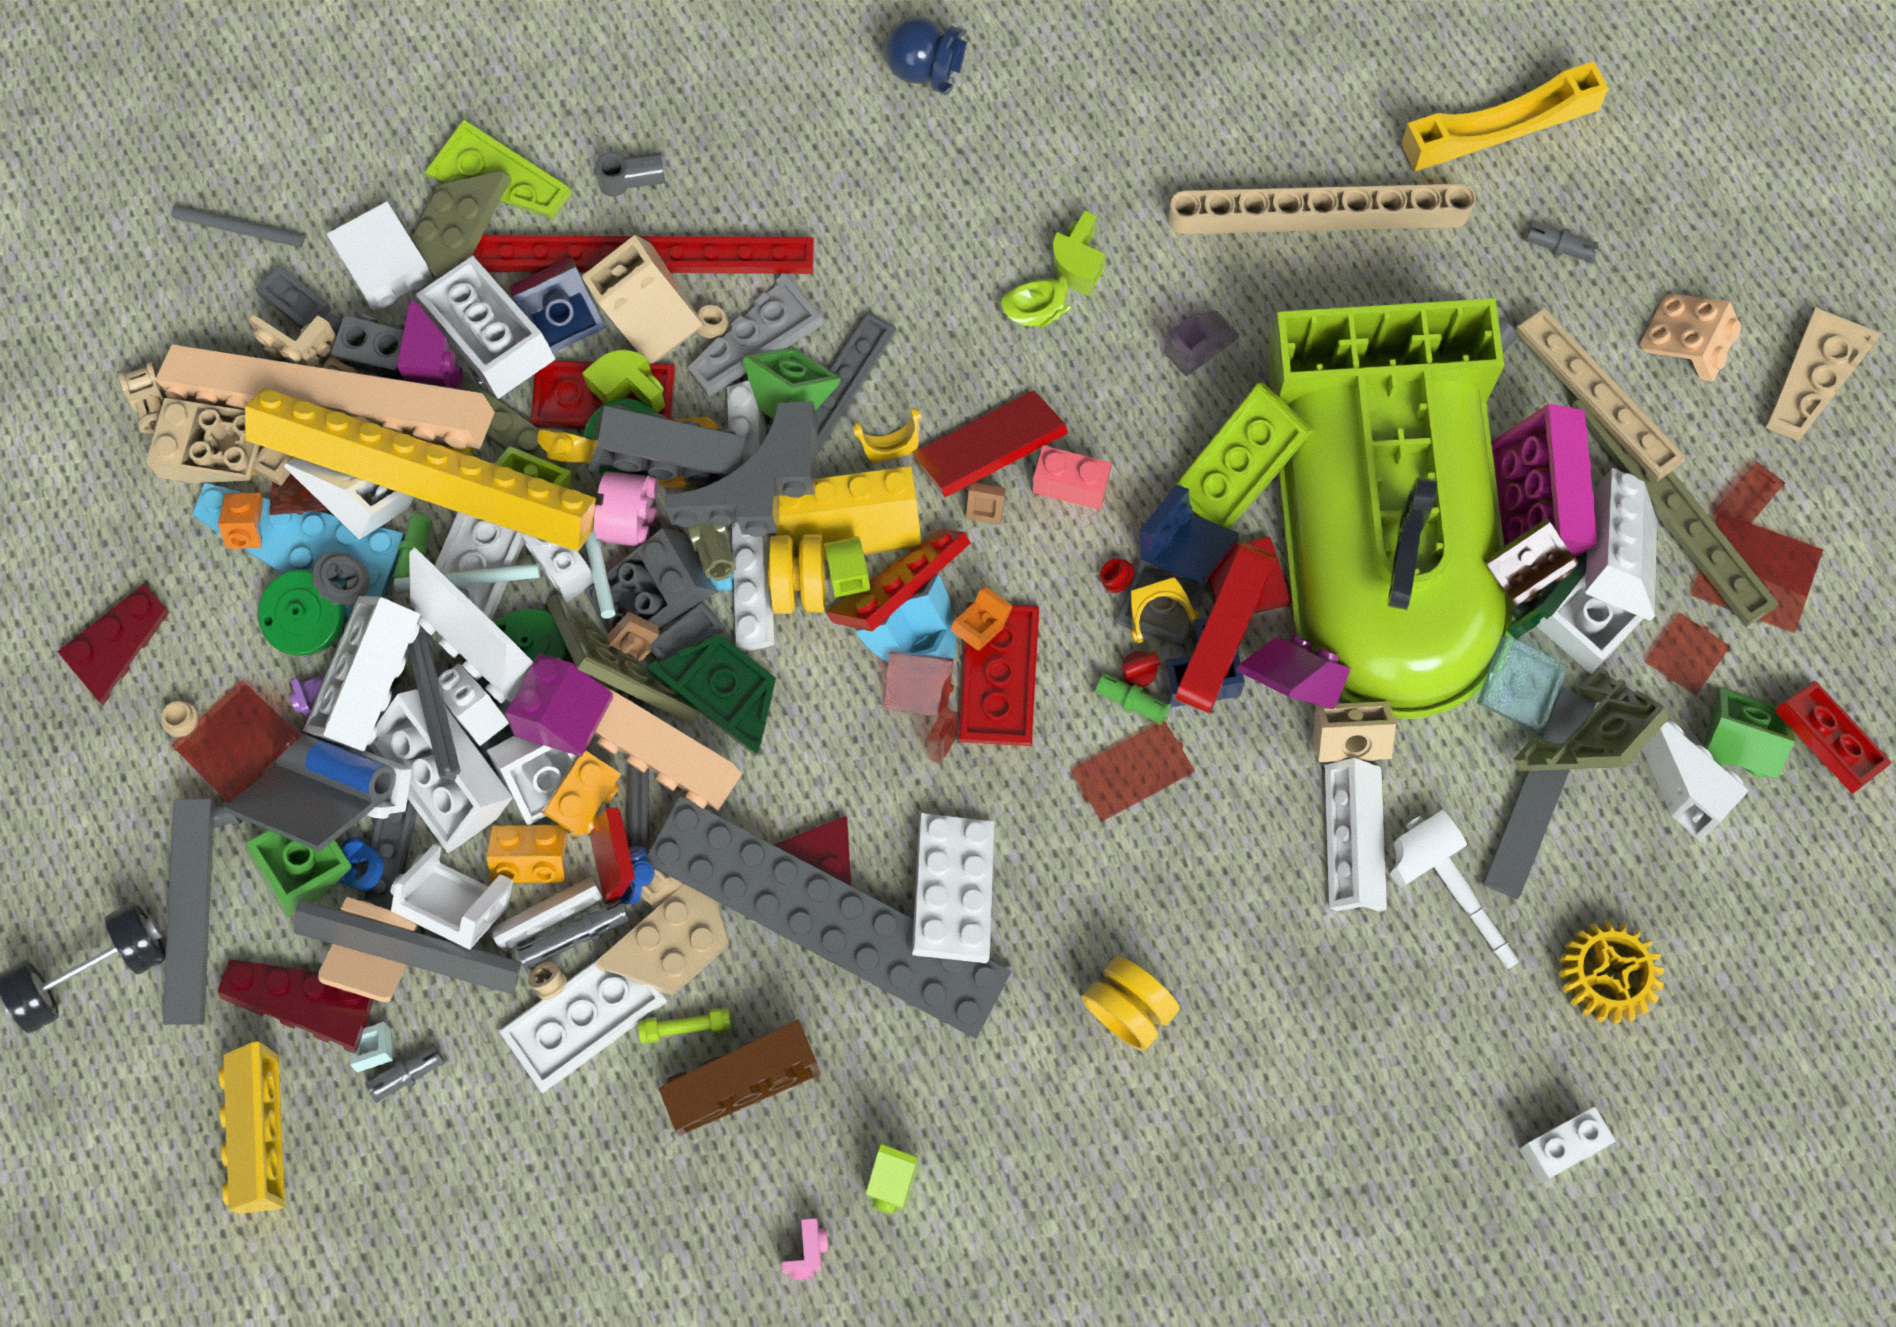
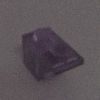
M1218 311L1193 314L1167 333L1164 354L1187 377L1236 341L1240 335Z

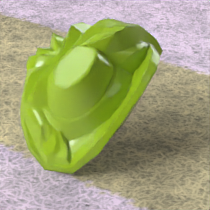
M1064 276L1059 280L1044 278L1025 283L1006 292L1001 299L1002 309L1009 319L1024 326L1046 327L1052 321H1058L1062 314L1067 313L1071 309V305L1064 304L1068 294V285Z

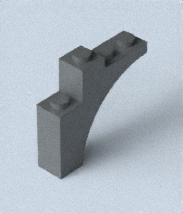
M813 402L777 403L776 415L768 435L757 451L742 466L723 479L708 486L683 493L666 494L665 510L671 525L692 527L696 524L713 523L719 526H726L738 522L742 535L763 537L767 534H778L779 497L786 495L798 498L804 495L815 494L818 419Z

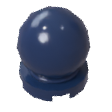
M911 16L902 19L890 29L884 43L885 61L892 73L903 81L916 84L932 81L933 91L948 95L954 87L953 84L948 83L953 71L960 73L967 41L961 40V37L965 36L967 30L950 26L944 33L939 24L928 18Z

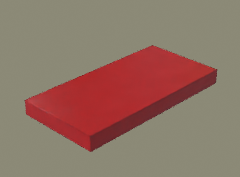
M552 361L536 372L530 423L537 428L585 429L592 414L604 405L587 388L583 372L594 362ZM649 363L652 376L658 380L664 389L662 396L665 407L658 414L665 416L667 420H672L675 364ZM630 393L626 397L628 399L639 400L633 393Z
M1033 390L922 447L912 454L917 465L944 497H948L1042 448L1043 445L1045 446L1068 434V430L1064 421Z
M968 602L967 608H969L974 602ZM1012 605L1003 629L979 651L965 641L959 742L1032 746L1039 606Z

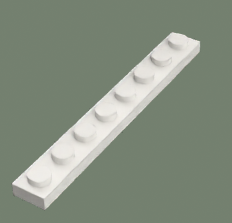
M749 381L727 387L728 429L734 431L736 435L746 437L741 466L757 451L766 438L765 413L758 409ZM738 522L732 523L733 559L736 570L733 571L736 647L743 652H749L774 645L773 608L768 585L770 534L763 537L742 535Z

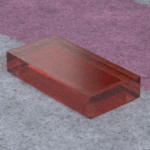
M1756 461L1715 509L1713 514L1742 535L1786 482Z
M947 707L943 708L927 736L928 759L937 764L943 763L958 737L956 712Z

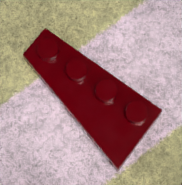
M229 959L217 990L220 999L261 1016L266 1014L280 1021V1024L293 1029L296 1026L312 1033L313 1037L327 1043L330 1040L342 1045L344 1050L355 1054L374 999L321 983L318 979L319 972Z

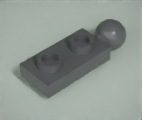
M280 265L255 288L260 297L301 329L305 325L310 324L318 315L329 322L337 337L342 320L335 315H327L331 311L329 304Z

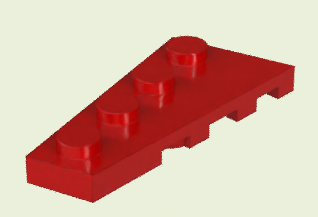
M949 529L936 531L927 541L869 581V591L850 594L825 611L830 621L835 624L873 632L971 544L965 532Z

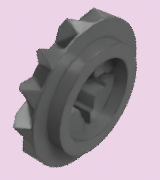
M327 553L317 560L311 571L313 577L312 586L316 587L319 591V598H326L332 601L333 606L345 604L349 607L357 601L359 596H365L369 589L370 579L365 566L357 558L347 553ZM336 574H338L340 579L348 580L343 588L338 582L333 583L331 581Z

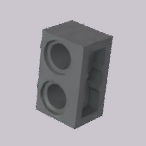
M358 314L357 318L344 315L331 355L348 366L383 375H392L404 380L397 367L405 325L396 322H390L389 326L378 324L379 321L365 314ZM366 335L365 341L361 345L356 346L358 338ZM398 343L396 351L387 355L389 347Z

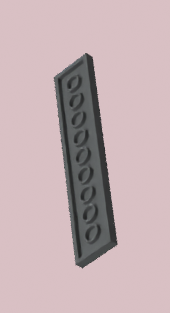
M681 796L647 855L646 862L650 863L653 868L662 871L677 881L974 1039H977L1012 972L990 959L987 963L912 955L914 919L712 812L702 809Z

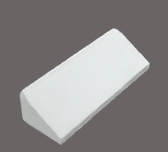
M589 877L492 927L491 930L495 943L502 951H507L602 902L603 897L594 879Z

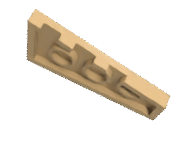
M1815 307L1810 315L1765 428L1800 441L1882 333Z

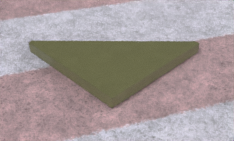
M553 594L547 605L578 670L693 724L699 715L694 707L674 698L676 693L656 677L650 679L649 674L637 664V659L617 648H612L608 643V639L600 634V629L581 613H578L576 617L567 610L563 598Z

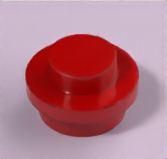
M1110 559L1100 571V580L1104 588L1110 593H1119L1131 584L1134 576L1133 565L1125 559Z

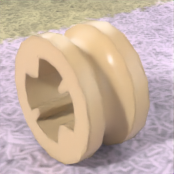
M550 961L534 968L529 975L528 983L540 999L548 1000L556 997L564 990L567 978L560 971L558 965Z

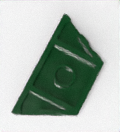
M1587 551L1576 557L1578 565L1572 568V572L1566 578L1557 582L1552 581L1543 587L1539 595L1533 600L1525 603L1522 602L1513 610L1511 615L1515 619L1506 628V631L1515 640L1535 628L1543 617L1547 620L1556 612L1586 574Z
M720 633L703 640L700 645L689 646L677 651V654L658 663L656 660L647 666L649 673L754 756L759 754L776 683V677Z

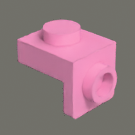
M817 1218L801 1220L804 1260L781 1262V1271L783 1274L791 1273V1280L814 1278V1271L823 1270L821 1252H829L827 1228L819 1227Z

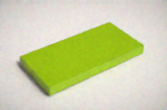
M1259 382L1176 484L1189 489L1190 505L1200 518L1232 529L1314 430L1263 382Z

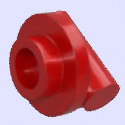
M1144 651L1132 652L1123 660L1121 665L1122 675L1132 686L1135 684L1141 687L1147 686L1155 680L1160 661L1155 652L1150 654Z

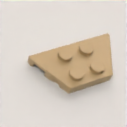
M683 884L595 962V966L602 972L610 971L627 977L628 981L639 985H650L659 992L674 996L729 945L716 901Z

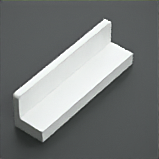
M1357 758L1325 765L1329 909L1342 911L1366 907L1376 911H1384L1387 909L1381 768Z

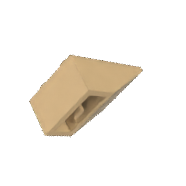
M636 235L632 236L581 276L601 308L636 351L646 357L651 364L657 363L705 326L652 244Z
M164 398L146 463L159 478L190 483L248 481L251 479L260 445L246 441L245 410Z

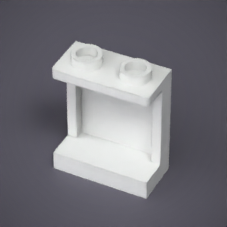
M388 202L327 233L339 258L342 259L372 311L379 307L385 308L392 305L397 297L408 291H417L423 288L427 281L432 279L426 262Z
M434 844L425 854L420 853L415 858L411 868L405 874H399L394 880L390 891L394 895L391 912L470 950L508 907L513 880L500 874L490 886L478 882L441 864L439 861L441 847Z

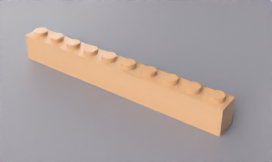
M171 345L155 379L170 399L245 410V406L262 388L275 390L281 394L308 401L336 412H342L348 416L369 423H375L381 427L402 434H408L429 443H433V441L447 443L458 449H464L465 447L480 449L495 414L483 393L179 345Z

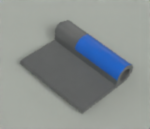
M288 729L278 737L275 743L274 753L277 766L223 807L226 813L320 852L392 793L396 783V773L388 765L301 731Z

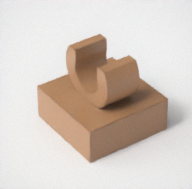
M984 482L972 483L969 488L966 519L1000 525L1003 516L1006 488H1003L1002 485L983 484Z
M628 612L607 635L608 643L623 653H628L642 661L651 651L650 645L659 636L658 625Z

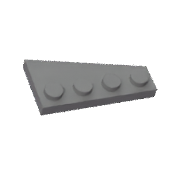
M784 272L775 280L776 285L767 294L763 292L754 301L755 306L744 317L740 315L731 324L732 329L723 338L718 337L688 366L691 377L708 398L746 374L743 364L744 356L787 348L823 325L820 314Z

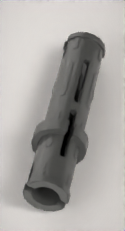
M619 899L592 913L588 911L582 913V918L541 936L530 943L517 947L519 957L526 970L582 942L584 943L590 939L593 941L600 939V934L629 922V916L621 900Z

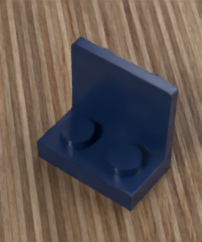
M1177 484L1139 530L1142 560L1201 584L1207 582L1239 540L1238 532L1192 515L1189 489Z

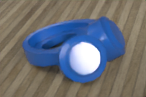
M359 837L346 839L342 843L341 851L349 861L351 869L337 883H345L348 887L357 891H367L374 887L382 876L384 868L383 858L376 849L367 846L363 839ZM368 859V869L358 879L355 863H363Z
M642 846L629 848L635 878L632 880V889L629 885L620 897L621 902L625 905L636 904L640 900L642 887L649 885L654 878V869L650 863L646 862L647 852Z

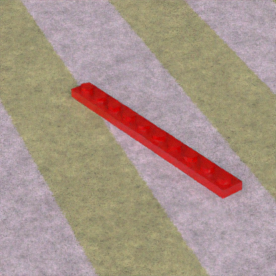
M482 235L472 256L487 272H540L567 258L573 257L580 273H586L632 236ZM638 236L652 244L670 273L782 274L784 272L785 274H814V237Z

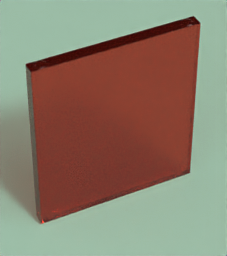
M1719 513L1715 519V525L1779 603L1776 609L1758 621L1795 633L1799 628L1798 624L1819 561L1822 558L1823 549ZM1699 570L1695 585L1691 589V596L1733 611L1703 572Z
M242 680L198 720L196 728L190 734L179 737L171 746L227 802H230L301 736Z

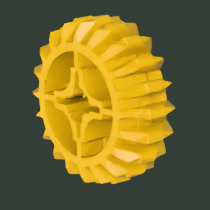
M1605 921L1601 929L1596 923L1590 924L1587 928V933L1579 930L1575 934L1576 941L1570 940L1565 945L1566 950L1570 954H1563L1560 957V962L1567 966V968L1559 971V977L1571 980L1562 987L1563 992L1569 993L1574 990L1576 996L1571 999V1005L1575 1006L1581 1001L1586 1004L1582 1010V1014L1585 1016L1596 1010L1597 1022L1602 1023L1608 1013L1612 1024L1620 1023L1622 1016L1626 1021L1632 1022L1636 1019V1012L1640 1015L1646 1014L1649 1011L1647 1004L1653 1005L1659 999L1654 991L1663 989L1664 983L1655 977L1663 975L1665 968L1655 966L1653 963L1661 958V953L1654 952L1650 954L1647 949L1652 946V940L1648 939L1641 943L1638 940L1641 931L1635 929L1630 935L1627 934L1626 923L1619 924L1616 930H1614L1611 921ZM1613 946L1623 949L1631 957L1624 958L1619 956ZM1593 947L1596 956H1594L1596 969L1590 974L1585 975L1583 968L1584 958L1588 949ZM1609 966L1610 970L1613 967L1617 971L1624 969L1614 979V974L1611 977L1607 974L1599 976ZM1639 970V988L1635 996L1631 998L1628 992L1630 988L1628 975L1633 971ZM1592 987L1604 988L1610 997L1616 1000L1607 999L1599 995Z

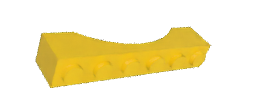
M1595 61L1565 70L1533 91L1499 106L1466 114L1436 113L1407 123L1401 146L1414 172L1599 111L1609 88Z

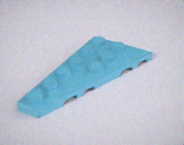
M204 483L192 515L195 519L221 535L218 521L225 493L244 492ZM263 498L264 505L258 526L262 544L260 548H243L247 553L261 560L279 574L297 569L312 571L317 560L323 555L331 552L347 553L357 558L368 572L370 585L365 596L385 598L399 557L397 548L399 543L404 541V533L379 527L359 540L334 515L319 511L272 514L274 500ZM338 574L332 579L333 582H338L342 588L348 581L340 579ZM356 602L349 607L346 606L347 618H350Z

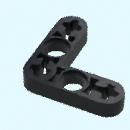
M1416 477L1404 503L1387 602L1388 607L1408 609L1420 535L1432 511L1437 486L1436 480Z

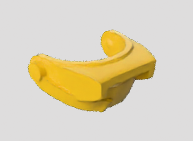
M915 407L910 408L911 417L907 424L889 435H866L863 433L860 422H855V425L852 426L854 436L862 442L864 451L872 464L907 456L917 450L919 441L918 421L921 420L919 409Z
M539 430L537 442L546 451L548 459L570 463L589 462L592 440L556 430Z
M1174 577L1131 591V621L1133 630H1130L1133 641L1137 643L1143 642L1139 626L1140 615L1144 606L1156 597L1164 596L1179 602L1184 607L1192 625L1195 619H1200L1197 609H1193L1185 591Z

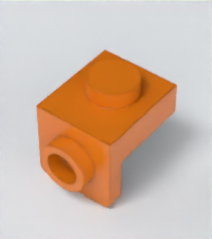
M225 493L218 526L226 548L261 547L262 538L258 529L264 505L261 493Z
M984 586L979 590L975 602L954 620L950 630L979 651L1003 629L1012 605L987 586Z

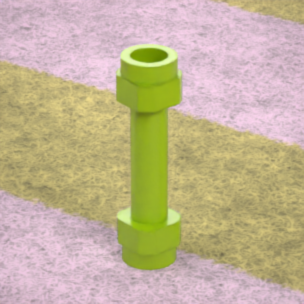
M729 1008L709 1009L710 1014L660 1022L657 1017L638 1021L640 1042L656 1043L661 1042L660 1037L711 1029L713 1034L731 1031Z

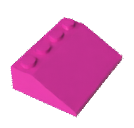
M1548 403L1491 441L1504 547L1546 518L1574 557L1598 545L1585 410Z

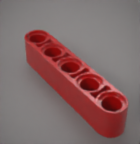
M1241 543L1175 696L1176 701L1210 714L1268 580L1276 555L1246 543Z

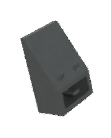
M662 528L607 572L615 608V615L613 617L603 618L601 616L594 584L586 589L585 593L609 634L628 612L652 622L660 628L685 615L701 601H706L718 590L710 578L706 577L700 560L686 535Z

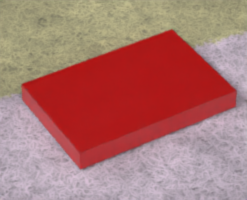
M1815 680L1775 709L1777 714L1852 795L1892 764L1891 760Z

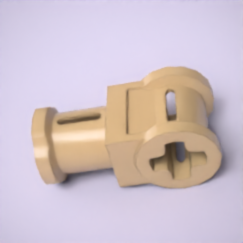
M153 361L148 362L144 368L129 373L125 371L118 373L121 387L129 404L138 412L140 421L137 423L139 431L149 434L155 432L162 408L161 404L165 398L164 389L155 380L159 371Z

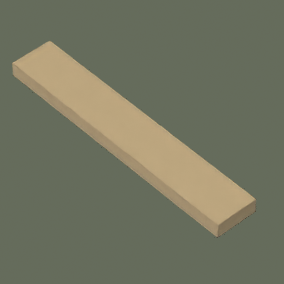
M1545 307L1517 326L1516 333L1656 482L1684 463L1686 456Z

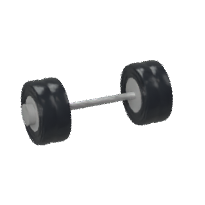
M135 902L128 903L119 910L113 911L105 917V924L114 946L48 982L44 980L35 966L27 960L21 961L11 968L0 972V1000L4 1010L26 1033L30 1034L59 1018L58 1006L50 990L51 988L118 952L127 966L137 975L166 960V952L160 939L162 933L152 917L148 918L142 908Z

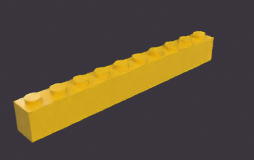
M262 388L245 406L246 441L577 552L592 533L596 498L577 490L549 483L546 480L534 478L513 471L510 468L501 467L480 460L477 457L468 456L447 449L444 446L435 445L408 434H402L375 423H369L348 416L342 412H336L308 401L299 400L275 390Z

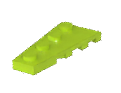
M465 120L461 122L424 172L428 178L449 183L503 171L511 180L500 202L550 219H554L573 193L568 186Z

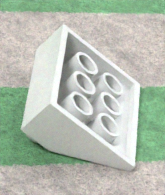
M414 547L409 552L410 606L420 614L417 623L430 635L437 631L443 637L439 644L452 657L455 658L460 653L466 659L462 666L477 681L482 676L486 678L490 684L485 689L500 703L507 699L511 703L534 662Z

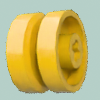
M822 534L803 535L799 544V557H795L794 541L790 535L770 536L768 585L769 592H771L774 614H792L796 609L797 591H801L802 607L806 613L825 612V560Z
M1114 956L1103 969L1106 983L1092 982L1081 995V1001L1099 1022L1122 1041L1141 1052H1146L1158 1038V1032L1154 1023L1157 1025H1168L1180 1011V1006L1174 997L1149 973L1122 956Z

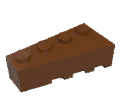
M798 1019L755 1041L740 1046L733 1052L709 1059L702 1063L700 1068L688 1074L686 1072L674 1074L665 1080L666 1084L658 1089L676 1133L681 1136L820 1076L821 1073Z

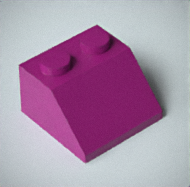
M410 302L397 367L404 381L452 389L460 388L463 371L456 362L455 352L451 351L445 336L417 302Z
M1293 635L1291 641L1275 637L1241 662L1237 671L1288 697L1335 709L1351 668L1338 662L1340 655L1320 647L1318 652L1312 650L1313 642Z
M539 653L508 707L506 715L515 737L582 757L614 697L609 690L586 673L578 670L573 663Z

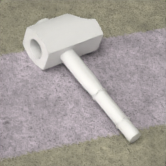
M1441 810L1426 821L1420 815L1405 826L1409 831L1393 843L1396 852V863L1390 875L1396 884L1403 888L1424 873L1435 868L1455 899L1468 913L1469 918L1474 921L1494 950L1493 953H1496L1505 968L1508 970L1520 961L1508 946L1509 942L1506 943L1484 911L1485 908H1482L1473 890L1450 859L1451 856L1462 850L1467 843L1448 814Z

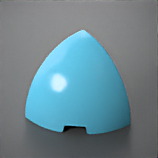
M939 574L929 580L873 632L862 629L855 631L873 653L895 667L922 675H944L950 673L955 655L956 634L950 630L954 622V616L947 591Z

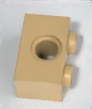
M1389 701L1336 704L1335 709L1316 705L1312 740L1318 762H1339L1351 758L1368 761L1392 759L1396 722Z

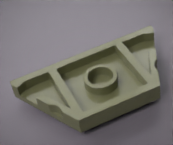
M497 171L437 186L411 237L427 267L437 279L473 255L511 180L505 172Z

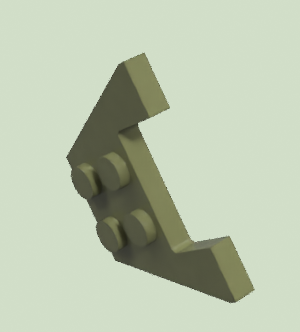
M1598 667L1579 688L1583 697L1601 702L1564 743L1559 744L1532 738L1513 758V761L1520 771L1626 767L1670 719L1663 705L1639 690L1632 691L1626 687L1623 680L1619 679L1616 681L1610 677L1607 670Z

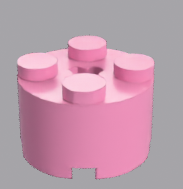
M606 471L601 478L598 493L603 494L600 505H595L594 531L596 539L605 543L640 547L651 535L650 528L657 527L659 508L653 507V499L656 498L658 493V478Z

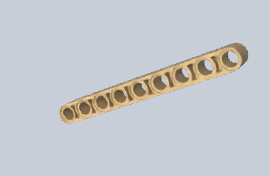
M1463 184L1181 191L1171 199L1168 223L1173 231L1180 234L1460 227L1467 223L1474 207L1476 196L1470 187ZM1452 204H1458L1462 208H1456ZM1418 205H1424L1428 207V209H1422L1418 207ZM1383 206H1391L1395 210H1388ZM1317 207L1323 208V209H1325L1326 211H1325V212H1321V211L1316 210L1315 208H1317ZM1349 207H1357L1360 211L1352 210ZM1287 208L1292 210L1293 212L1288 213L1282 211L1281 209ZM1248 209H1254V210L1258 211L1259 213H1255V214H1254V213L1248 212L1247 210H1248ZM1221 210L1224 214H1216L1212 211ZM1187 211L1190 215H1182L1178 212Z

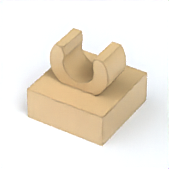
M653 868L654 878L649 885L642 887L641 896L656 909L679 889L683 883Z

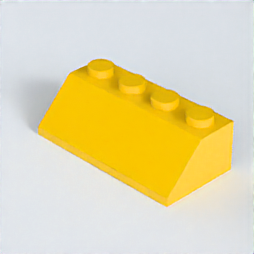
M912 467L816 479L815 494L804 495L798 498L786 495L780 496L778 534L776 536H791L794 541L795 557H799L800 539L803 535L822 534L823 546L827 542L859 536L864 555L917 548L922 543ZM824 549V560H827V559H826V554H825V549Z
M252 1042L224 1054V1066L219 1068L218 1073L220 1087L222 1090L225 1089V1104L220 1107V1121L222 1127L226 1128V1143H223L221 1146V1158L223 1165L227 1166L228 1181L223 1183L222 1194L225 1205H229V1210L237 1214L285 1208L279 1055L260 1042Z

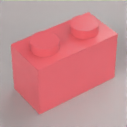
M1043 445L1033 477V493L1101 510L1110 480L1112 462Z

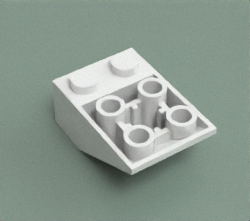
M296 457L285 463L284 466L359 540L407 510L414 498L413 496Z
M1670 720L1642 748L1671 817L1700 842L1749 791L1743 786V782L1738 775L1730 770H1724L1713 760V756L1707 749L1693 744L1684 736L1682 729Z

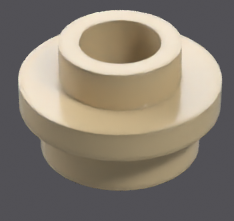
M706 305L696 312L705 325L697 331L698 334L706 338H718L725 333L728 321L721 308L715 305Z

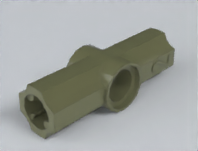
M688 484L685 485L681 493L693 491L706 485ZM709 523L686 527L693 550L699 554V560L706 577L716 581L729 578L730 574L736 570V566L728 545L729 539L725 526Z

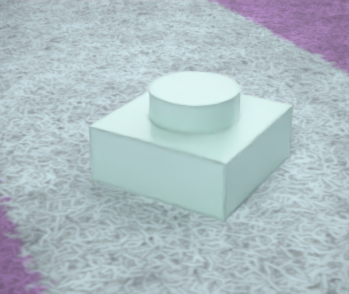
M385 1022L364 1028L356 1054L350 1052V1065L356 1072L392 1061L391 1029Z

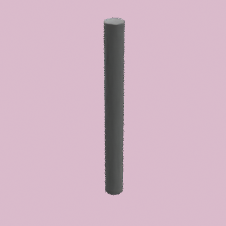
M175 205L172 209V218L300 248H302L305 240L304 234L178 205Z

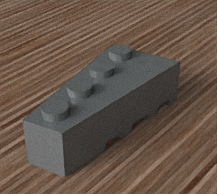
M621 405L604 406L593 433L587 471L600 473L601 466L617 468V472L629 474L645 471L649 472L654 478L664 481L674 479L678 475L684 476L686 483L708 486L733 473L741 466L746 437L736 435L730 429L720 428L713 430L704 428L694 421L676 422L667 420L665 416L657 413L644 415L631 412L629 408Z

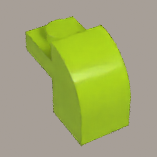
M1084 210L1079 221H1072L1066 236L1056 232L1053 241L1052 265L1058 279L1064 276L1069 288L1090 297L1105 270L1106 254L1088 246L1096 231L1097 216Z
M630 350L609 352L600 357L583 372L587 388L604 404L616 399L626 398L630 393H633L641 402L649 405L657 413L665 407L662 385L652 376L648 359L637 352Z
M856 536L824 543L834 596L840 597L869 591V577L860 537Z

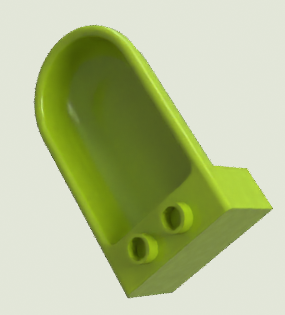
M1496 298L1277 312L1267 351L1270 389L1314 430L1279 472L1295 634L1298 637L1313 642L1312 650L1318 652L1320 647L1340 655L1338 662L1351 668L1339 697L1345 703L1389 701L1394 719H1420L1450 711L1467 702L1489 682L1501 664L1510 640V634L1506 631V628L1512 622L1511 599L1484 562L1485 559L1504 547L1486 405L1505 366ZM1416 477L1436 480L1437 486L1431 514L1420 535L1409 606L1407 610L1387 606L1402 509Z

